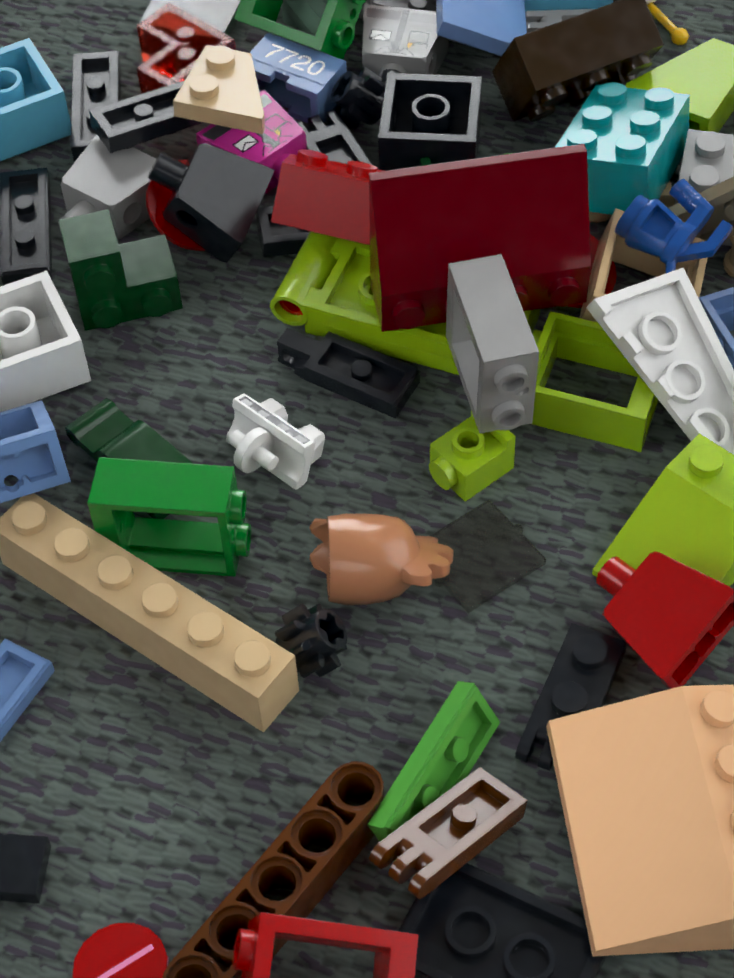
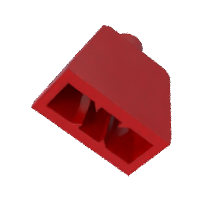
M654 551L650 553L636 570L618 556L612 557L602 566L597 575L596 583L613 596L604 608L602 615L668 689L684 686L734 625V589L660 552Z

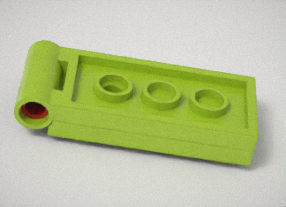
M310 231L270 302V309L277 319L291 326H302L305 324V333L325 337L329 331L387 356L459 375L446 338V323L382 332L370 283V245ZM540 309L524 311L531 332H533L540 316Z

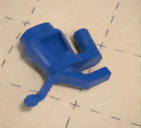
M685 179L679 180L669 193L691 214L686 222L677 217L659 199L649 200L640 194L625 210L615 228V233L625 239V244L628 247L660 258V261L666 264L665 274L676 270V264L679 262L713 257L732 232L733 225L722 220L707 241L693 243L695 237L712 216L714 207Z

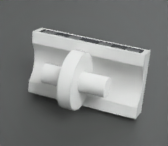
M245 393L234 398L232 403L235 411L234 420L227 433L226 442L236 448L234 454L235 466L245 473L254 472L262 466L295 490L302 487L307 482L311 464L322 455L325 442L324 433L311 424L299 429L289 424L285 407L272 398L258 403Z

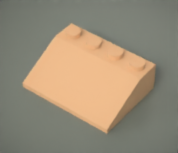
M734 685L679 686L549 720L546 729L592 957L734 949Z

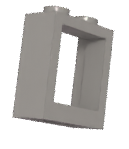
M502 254L449 263L446 338L479 433L511 430L520 425L531 424L533 421L539 350Z

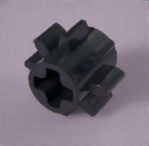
M363 67L359 76L351 71L345 72L337 80L331 93V101L336 104L333 109L338 112L345 124L355 130L361 121L368 125L375 124L380 120L382 114L385 84L381 82L382 78L366 67Z
M302 603L282 615L285 626L275 631V636L277 637L275 643L295 655L297 672H300L301 677L305 678L314 672L319 677H322L341 666L337 655L347 649V631L343 621L335 612L326 608L322 609L319 603L310 609H307Z

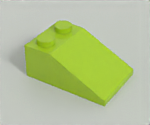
M699 433L665 467L593 568L592 574L597 577L602 566L612 557L618 556L636 570L650 553L657 551L731 586L734 583V455Z

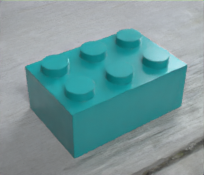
M616 82L602 85L596 84L555 146L556 148L585 144L588 164L589 212L612 215L615 208L625 211L640 194L649 200L661 197L684 154L689 129L690 94L674 93L668 88L660 87L650 90L627 88L625 85Z

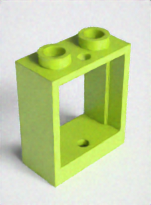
M550 311L543 330L535 329L532 333L539 350L533 421L531 424L642 452L659 400L598 322ZM556 357L637 377L627 408L545 388Z

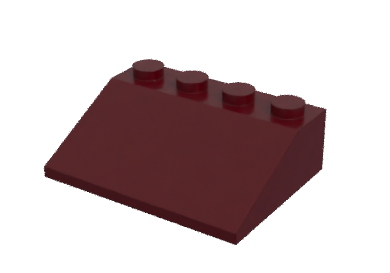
M585 144L369 173L370 283L382 332L446 323L448 264L498 254L503 256L523 311L557 306L565 307L571 304L587 302L591 272L588 164Z

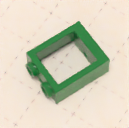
M240 0L234 19L256 29L343 60L347 48L354 40L355 25L361 8L367 0H328L315 36L276 22L283 0Z
M98 458L87 502L93 527L97 533L159 571L236 577L239 556L248 557L250 553L251 524L244 523L247 495L245 490H238L234 466ZM134 512L218 518V523L135 517Z

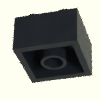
M387 73L378 135L379 170L388 171L420 166L419 159L430 157L431 165L476 159L478 157L481 125L482 77Z

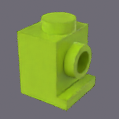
M471 411L469 418L430 444V474L442 489L449 490L451 488L466 502L514 468L516 436L509 430L479 433Z

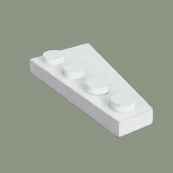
M684 268L593 299L586 307L690 441L700 433L734 455V369Z

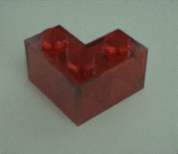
M168 2L137 25L143 64L137 68L141 94L186 80L206 45L225 46L236 50L235 39Z

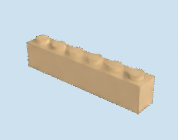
M35 493L21 497L0 517V557L3 565L263 733L299 692L294 654Z

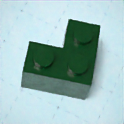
M109 209L58 220L85 331L96 328H111L122 322L149 316L160 317L168 312L183 309L178 276L165 234L118 244Z

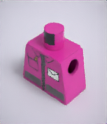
M262 90L260 97L265 120V131L263 134L210 124L196 133L197 145L207 143L275 170L265 191L266 194L278 185L282 162L290 154L297 155L298 150H307V144L303 128L269 93Z

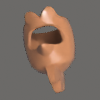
M339 514L327 516L326 519L315 518L310 525L311 533L323 541L310 554V561L315 569L326 574L329 602L343 605H368L385 602L399 597L411 585L429 586L432 584V579L443 578L450 573V564L453 563L454 550L449 546L438 544V538L415 536L412 528L405 520L399 517L382 514Z

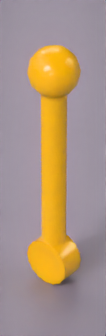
M653 2L647 4L650 13L671 34V40L674 44L683 45L688 41L689 34L686 29L677 28Z

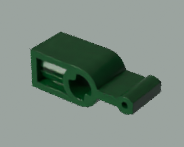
M105 398L65 427L68 438L76 446H80L96 462H98L99 457L194 464L148 424L141 420L133 422L108 398ZM147 513L149 516L155 519H164L169 515L160 513Z

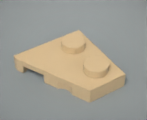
M206 45L173 100L174 116L263 134L265 131L264 111L251 53L232 50L225 46Z

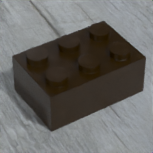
M619 0L513 38L492 70V73L512 120L516 121L528 116L530 122H534L551 115L556 111L555 106L570 101L572 107L584 104L596 84L602 85L616 82L626 85V83L637 78L639 72L644 71L653 64L651 59L662 48L664 43L645 0Z

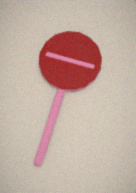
M114 923L97 930L83 942L74 958L72 978H163L169 959L162 940L150 928L136 923Z

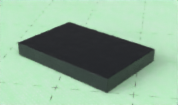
M468 863L424 898L418 899L416 897L398 932L419 934L415 978H597L606 956L592 957L585 917Z

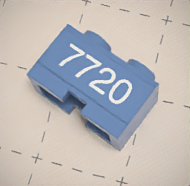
M267 33L249 52L252 56L259 92L265 90L280 106L288 108V114L295 119L308 123V117L319 115L324 123L326 121L325 112L333 110L336 105L331 101V93L337 80L347 72L346 61Z

